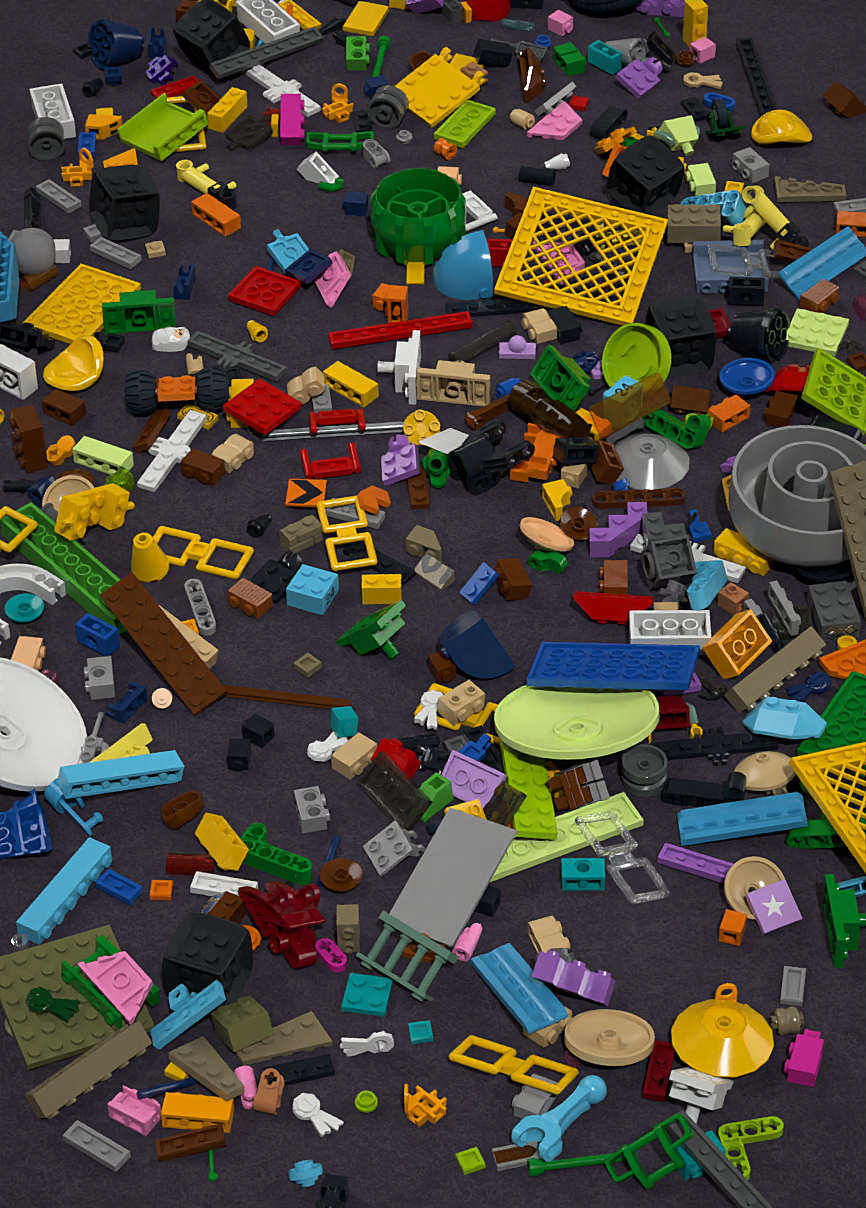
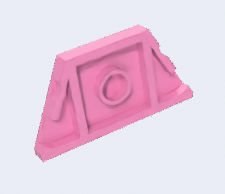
M563 101L527 131V137L537 135L545 139L564 140L582 124V119Z
M554 242V243L556 244V246H559V245L564 244L563 242H561V243ZM550 243L549 245H543L546 251L553 248ZM573 245L560 249L575 272L585 268L584 260ZM539 247L534 249L537 254L542 252ZM556 251L549 254L552 259L559 257ZM546 256L540 257L543 263L548 261ZM562 260L555 262L558 268L565 265ZM551 264L546 266L548 271L554 270ZM569 269L561 271L564 276L572 274ZM558 273L552 275L555 280L561 278Z
M337 251L328 256L333 263L314 279L326 305L330 308L333 307L351 276L341 254Z
M125 951L115 953L112 956L99 957L98 961L86 964L84 961L78 963V967L131 1025L153 986V982Z

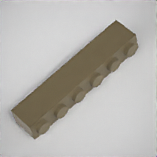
M810 626L731 688L724 696L737 712L741 713L745 709L749 712L757 705L755 702L757 699L762 701L768 697L771 688L774 691L784 684L781 680L786 678L788 681L797 674L795 669L799 668L802 670L810 663L808 659H816L823 653L821 649L827 644Z
M139 1020L134 1021L131 1025L127 1023L24 1096L38 1118L50 1119L59 1113L58 1109L65 1105L67 1107L77 1100L76 1096L81 1093L86 1094L94 1089L95 1086L93 1084L99 1080L102 1082L110 1078L113 1070L127 1066L130 1063V1058L144 1054L147 1051L146 1047L152 1044V1041Z

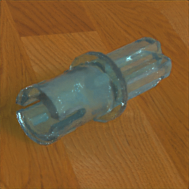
M506 18L502 20V24H504L502 28L533 32L534 30L533 22Z

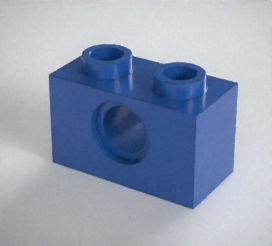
M89 613L75 624L77 642L104 656H109L120 646L118 628Z

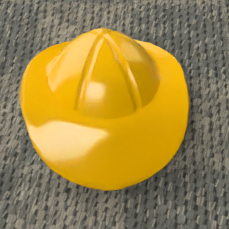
M773 110L764 114L756 121L751 130L753 141L762 145L777 142L808 143L813 137L806 124L795 114L787 110Z
M91 335L78 337L44 368L43 378L45 382L53 387L67 391L83 390L91 386L99 378L103 369L104 354L100 342Z

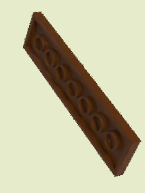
M133 572L100 594L104 603L194 716L200 714L227 694V690Z

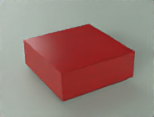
M573 95L569 106L573 110L585 111L589 98Z

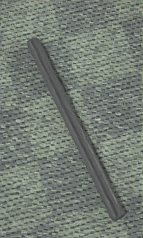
M405 421L366 424L364 430H360L358 424L317 427L318 431L316 433H312L310 427L276 429L266 435L262 433V441L403 432Z

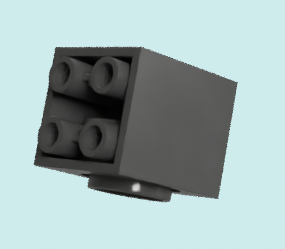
M689 535L651 541L640 553L649 591L687 584L697 574Z

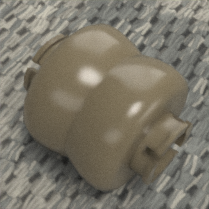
M794 1006L786 1009L777 1008L774 1010L773 1016H770V1022H772L770 1024L772 1030L776 1029V1033L779 1036L788 1033L797 1034L800 1032L801 1026H804V1020H801L804 1018L802 1012L799 1013Z

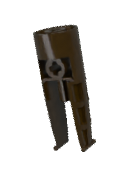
M520 381L512 388L508 399L509 406L524 418H532L533 423L560 438L589 436L592 424H588L580 415L560 400L556 399L555 401L548 397L544 389L532 381Z

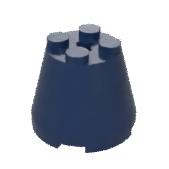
M99 19L96 23H92L88 34V44H91L92 50L91 60L97 68L105 69V67H114L140 58L144 36L140 34L135 26L107 19Z

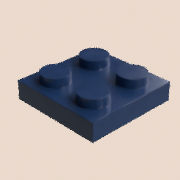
M309 249L287 267L285 272L288 276L308 284L333 262L330 257Z

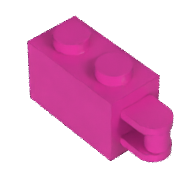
M805 1029L804 1035L797 1034L795 1043L791 1042L789 1048L791 1060L786 1059L784 1073H788V1082L814 1087L823 1053L824 1039H820L821 1032Z

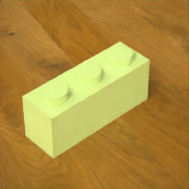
M86 436L73 448L75 463L119 478H123L134 465L131 451Z

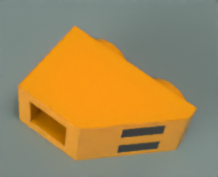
M89 114L85 130L86 132H96L97 139H105L118 133L117 129L123 125L122 116Z

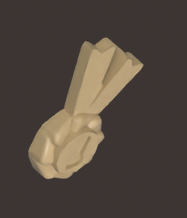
M688 73L684 75L683 79L684 85H687L689 88H698L701 85L721 89L723 85L719 75L702 76L698 73Z

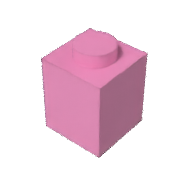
M557 10L548 16V29L561 36L570 33L573 30V17Z
M704 37L690 43V51L696 55L698 63L715 57L716 44L708 38Z

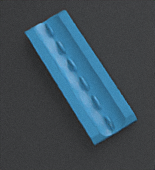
M848 226L782 269L778 275L800 301V296L824 278V280L830 282L866 257V247Z
M798 792L685 809L677 814L682 846L808 826L803 796Z
M510 943L500 946L487 954L469 959L472 967L528 1034L568 1018L565 1007L544 983L532 977L533 970Z

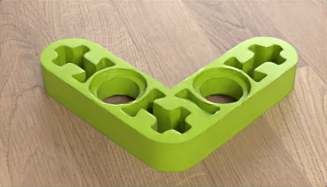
M775 1116L728 1123L719 1128L718 1139L726 1149V1157L736 1168L737 1164L740 1163V1170L744 1172L742 1175L749 1180L751 1170L743 1144L779 1138L783 1133L784 1125L782 1120ZM773 1125L777 1130H772L769 1126ZM751 1128L756 1130L757 1133L755 1135H748L745 1133V1130ZM729 1132L732 1137H728L725 1133ZM735 1150L740 1155L738 1157H731L728 1155V1152Z

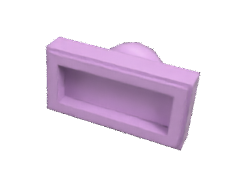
M516 335L509 342H500L499 358L535 359L536 343H526L522 336Z

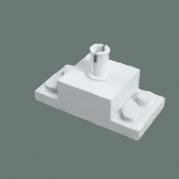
M413 330L412 338H409V342H397L394 362L378 361V373H394L395 392H405V398H409V404H416L417 401L416 372L417 368H420L421 362L420 331Z
M692 1067L671 1071L669 1078L673 1080L669 1096L688 1102L686 1113L697 1123L701 1107L710 1110L722 1108L726 1091L732 1088L734 1080L707 1075L694 1070Z

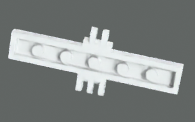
M256 65L246 70L247 76L268 89L263 92V97H267L272 103L280 101L281 94H301V100H305V110H302L304 115L309 117L321 111L320 105L298 91V88H301L302 85L296 80L283 81L261 65Z
M190 410L168 440L161 437L156 439L148 450L151 455L156 457L137 482L139 488L152 492L156 491L174 465L181 463V460L189 453L190 448L188 446L207 421L206 414Z
M637 534L630 545V550L641 553L645 549L642 534ZM693 543L691 548L695 562L722 560L727 579L736 583L740 581L745 573V566L703 554L706 546L701 545L697 549L698 543Z

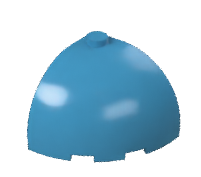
M483 230L461 237L462 240L454 245L450 244L442 252L440 260L435 263L432 273L435 287L444 295L460 300L493 297L491 258Z

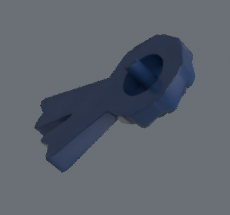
M816 672L808 676L806 684L786 687L788 696L792 697L789 700L803 702L812 693L821 694L828 691L832 682L827 673Z

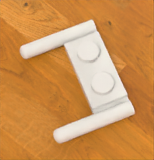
M472 191L463 193V196L466 198V211L476 220L466 224V232L497 220V215Z

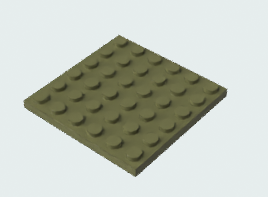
M110 925L0 957V1005L27 1070L85 1053L117 1031L113 1025L111 1026L105 1021L104 1016L70 983L64 982L61 977V962L65 960L73 968L95 952V939L101 935L105 936L121 952ZM83 972L79 973L86 981L89 980ZM43 987L50 990L53 998L79 1000L80 1004L78 1005L79 1011L74 1012V1016L66 1023L50 1011L42 1014L32 1012L27 1007L25 1000L31 989ZM93 987L100 995H102V993L96 987ZM143 1003L134 1021L139 1020L147 1033L155 1025L145 1003ZM122 1017V1026H124L128 1022Z

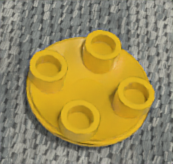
M417 410L406 418L403 425L404 436L408 438L411 444L426 446L419 443V441L440 433V423L432 413Z

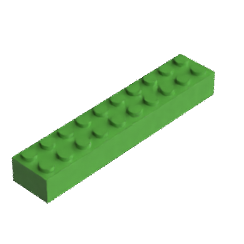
M32 502L16 510L38 523V527L16 549L35 566L63 580L66 593L89 614L118 628L119 634L125 632L126 629L100 597L101 593L120 579L77 541H70L55 532L56 523ZM8 515L0 520L2 536L8 542H11L27 526Z

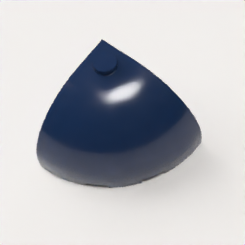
M472 608L452 621L439 637V642L443 646L440 650L446 659L451 657L461 670L471 676L495 678L516 667L484 618Z

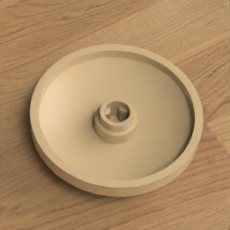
M611 1009L591 1010L576 1015L567 1023L564 1034L565 1045L575 1056L590 1063L606 1066L629 1065L645 1059L652 1052L655 1040L654 1031L645 1020L628 1012Z

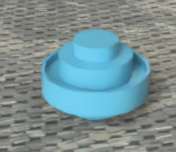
M313 1160L297 1162L294 1164L295 1168L288 1171L289 1179L296 1181V1184H301V1187L314 1185L315 1180L323 1173L322 1165L320 1163H313Z

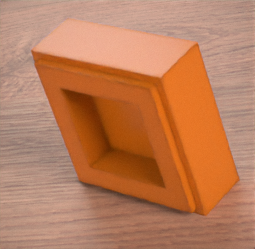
M152 880L150 900H171L173 880Z

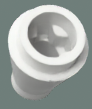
M561 153L544 162V166L556 170H566L567 167H570V162L567 154Z

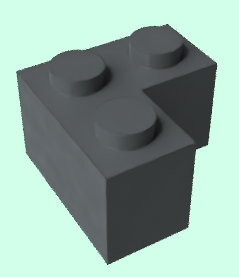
M662 512L642 513V534L645 548L651 541L686 535L684 523L664 525Z

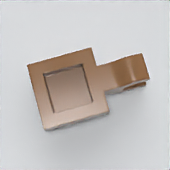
M474 62L461 68V73L471 80L477 71L484 73V76L488 74L484 68Z

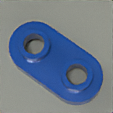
M714 92L704 95V105L707 107H711L713 100L723 99L726 109L729 108L730 111L735 109V100L731 97Z

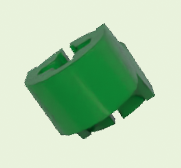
M537 550L527 558L529 567L539 572L551 570L560 574L568 567L567 559L558 552L545 554Z

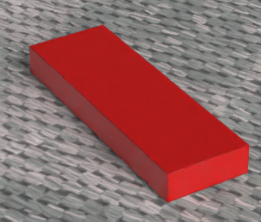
M193 75L152 89L150 93L155 99L163 93H166L167 98L183 94L185 90L199 80Z

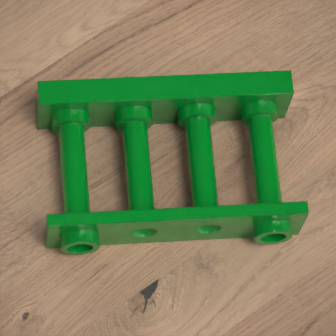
M101 935L95 939V952L83 961L85 964L98 961L99 957L112 956L120 951L105 936ZM65 960L62 961L61 977L64 982L70 983L104 1016L105 1021L109 1025H113L117 1030L122 1027V1015L103 995H100L93 988L95 986L90 980L86 981L79 974L82 971L79 969L78 964L72 968ZM154 983L145 999V1002L147 1001L152 1007L159 1003L160 989Z

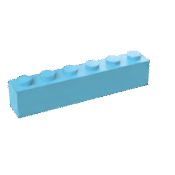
M172 750L61 766L57 784L66 799L175 783L181 781L184 765L176 751Z
M89 837L16 921L18 935L39 945L44 939H48L52 929L57 924L62 923L64 915L75 907L76 901L81 896L87 893L92 882H96L99 879L103 869L111 865L112 855L110 846Z

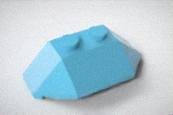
M766 697L749 711L743 720V726L756 734L787 739H805L812 736L820 738L827 727V722L807 703L779 699L777 697Z

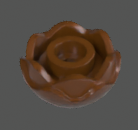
M682 50L676 55V61L682 67H690L695 63L696 55L692 51Z

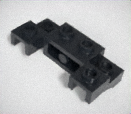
M15 319L8 322H0V341L27 348L37 346L47 350L54 349L55 339L49 338L48 333H44L43 329L34 327V324L26 322L20 324Z

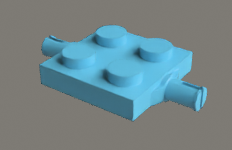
M279 229L273 231V235L277 240L267 244V250L285 274V269L307 252L309 248L298 233L291 236H283Z

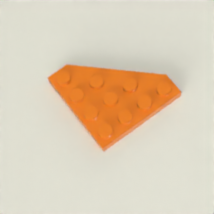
M866 639L820 657L818 664L831 677L847 679L852 671L866 675Z

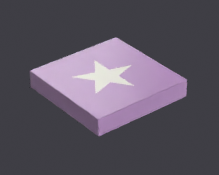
M785 879L745 895L762 934L803 919Z

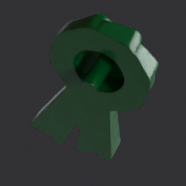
M43 987L31 989L25 1000L27 1007L32 1012L42 1014L50 1011L66 1023L74 1016V1012L79 1011L78 1005L80 1004L79 1000L53 998L50 990Z

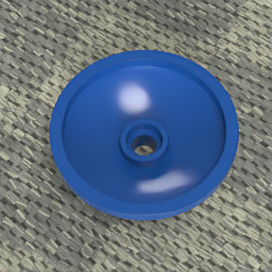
M741 358L727 363L721 369L719 378L721 385L734 394L754 395L765 391L772 385L775 379V372L773 367L763 360Z

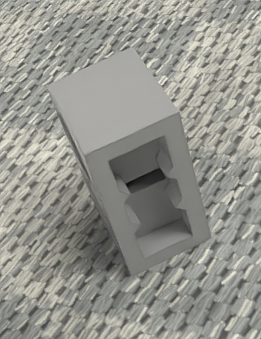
M319 787L294 790V803L302 833L327 829V821H330L329 810L324 809V806H326L325 795L320 794Z

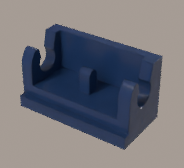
M149 26V58L163 57L166 54L167 38H165L162 27L160 28L161 33L156 34L154 26Z
M190 263L188 272L183 270L182 264L180 265L172 298L190 300L196 279L195 264Z
M130 682L128 686L135 690L129 688L127 693L115 705L108 704L106 708L110 711H107L105 715L124 724L147 701L146 686Z

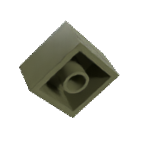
M251 996L241 997L236 1002L221 1006L216 1011L210 1013L216 1035L233 1052L274 1035L268 1011Z

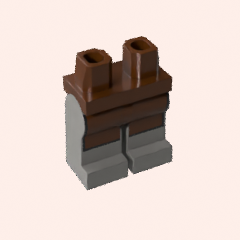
M590 759L561 772L554 773V777L546 781L549 792L559 789L561 795L558 798L552 799L555 810H573L610 798L605 781L600 780V778H603L597 759Z

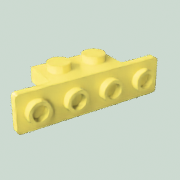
M141 723L90 762L150 754L146 745L152 741V737L146 724Z

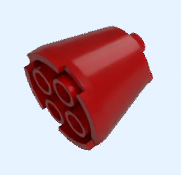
M464 0L472 9V20L498 21L505 18L511 9L510 0Z

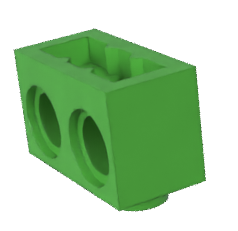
M366 36L347 37V70H366V64H369V54L367 53H370V44L366 43Z

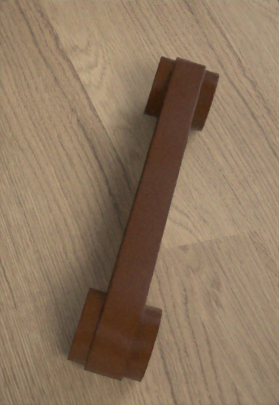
M509 394L476 411L468 412L464 419L466 424L471 429L476 430L484 426L486 422L511 410L508 402Z

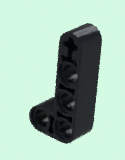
M731 772L728 775L727 784L668 778L665 781L662 800L666 804L687 807L691 805L695 806V808L745 800L747 778L741 772Z

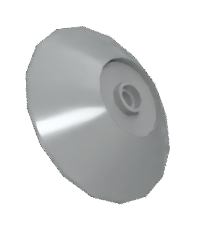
M647 433L630 435L623 440H618L617 444L614 445L624 467L623 472L616 481L626 478L627 482H630V485L627 486L635 490L668 488L681 481L689 471L690 458L686 450L662 435Z

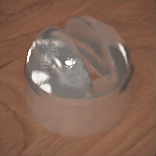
M16 933L11 940L12 948L17 951L28 948V937L24 933ZM19 939L22 940V944H18Z

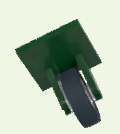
M723 99L712 101L711 111H708L712 130L705 131L706 134L716 137L725 135V132L727 134L741 133V129H746V125L734 126L730 109H726Z

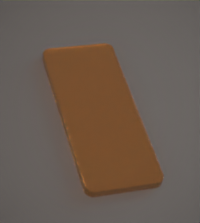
M654 373L590 406L589 413L599 436L605 437L669 404L671 399L661 375Z

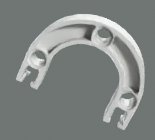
M28 564L0 566V594L11 590L28 591L51 605L58 601L55 592L60 594V597L66 595L65 582L40 567ZM0 619V635L4 636V639L7 640L10 638L9 624Z

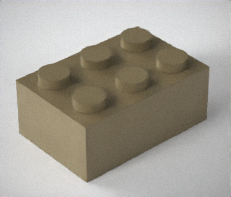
M668 205V243L720 241V205Z

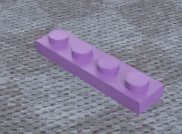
M668 843L664 844L657 859L659 864L723 884L728 870L734 865L733 863Z

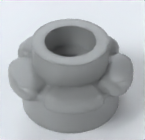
M401 130L396 135V139L401 144H407L411 141L412 134L407 130Z

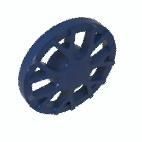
M590 350L582 351L571 357L585 373L592 370L599 361L597 353Z

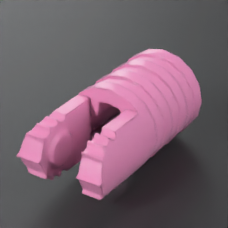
M474 923L470 928H464L452 950V953L459 956L458 960L467 962L471 958L482 932L481 924Z
M241 1066L234 1071V1074L244 1085V1093L240 1095L244 1109H250L253 1107L257 1085L253 1069L250 1066Z

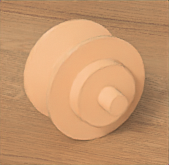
M157 689L152 695V702L157 708H166L172 702V695L167 689Z

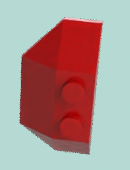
M789 364L788 367H782L775 374L772 385L764 392L803 393L810 365L799 367L796 364Z
M575 591L573 599L591 619H596L598 623H608V620L616 621L617 624H628L629 612L645 611L653 604L654 596Z

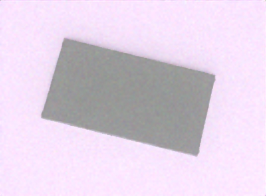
M449 808L389 914L416 931L429 935L431 940L453 948L516 836L517 830L454 808Z

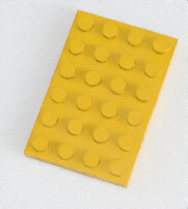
M80 264L24 322L32 323L34 327L43 329L44 333H48L49 337L69 344L82 335L95 337L94 333L100 332L104 328L102 303L119 302L120 292L139 291L141 283Z

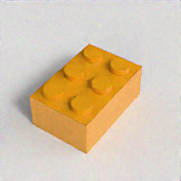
M749 609L735 614L702 646V649L721 677L728 679L740 675L772 640L753 611Z

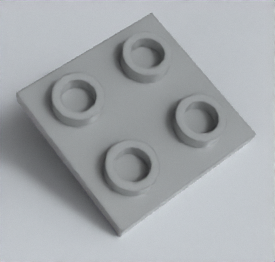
M396 820L363 846L380 876L386 874L407 856L417 857L420 856L419 851L424 853L426 850L423 845L411 843L410 837L413 836L416 839V832L401 828Z

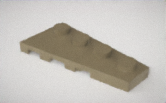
M775 176L774 179L777 202L846 201L845 185L825 182L819 185L810 180H806V183L796 182L794 178H789L788 181L781 180L779 176Z

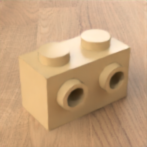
M467 680L438 698L437 712L454 726L484 708L485 693L473 682Z

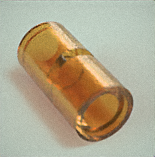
M53 264L45 272L25 274L20 277V284L23 289L30 293L58 275L57 269Z

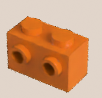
M390 285L389 292H385V303H387L385 317H388V323L407 321L409 314L408 286Z

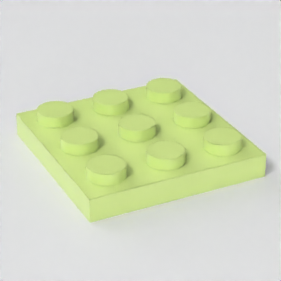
M797 309L787 330L786 340H789L788 346L813 352L819 347L830 355L835 356L849 325V319L805 309Z

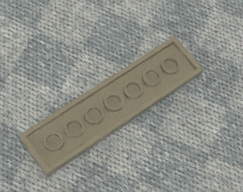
M862 461L827 473L866 621V461Z

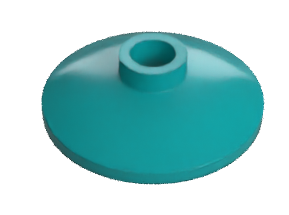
M24 593L16 595L5 604V614L9 619L16 622L33 621L44 611L43 600L34 594Z

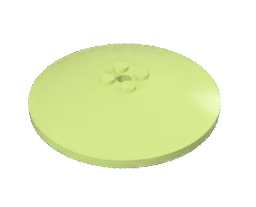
M524 685L507 695L499 703L495 710L494 723L496 733L500 739L508 746L520 752L550 759H586L619 752L645 739L653 732L659 722V703L654 694L648 689L638 691L634 689L615 690L614 688H603L598 690L586 687L582 689L548 686L536 688Z

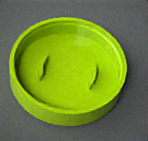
M641 323L626 324L617 329L605 345L602 356V370L610 387L626 375L643 384V397H646L656 392L663 385L670 371L671 350L669 343L663 333L655 327Z

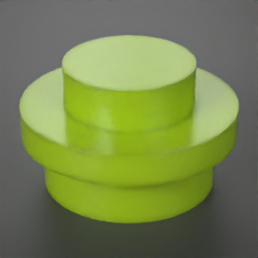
M362 1091L355 1099V1106L361 1112L368 1113L377 1108V1097L371 1091Z

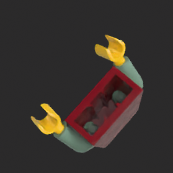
M664 695L656 697L659 703L660 717L655 729L691 726L689 738H694V734L699 735V738L702 737L703 730L697 726L699 722L693 705L685 702L681 696ZM650 734L647 736V738H649V743H651L652 741Z

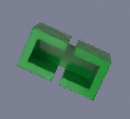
M571 42L553 47V60L567 76L585 72L586 58L581 55L578 48Z

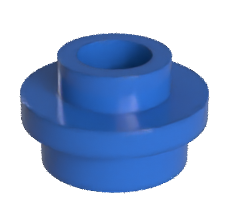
M539 35L535 40V44L550 47L551 40L547 35Z
M626 478L612 484V490H628L627 486L630 485V482H627Z

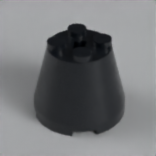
M778 308L736 313L732 327L728 328L727 335L731 338L733 349L768 363L780 362L789 344V340H786L787 328L790 327L789 317L785 310Z

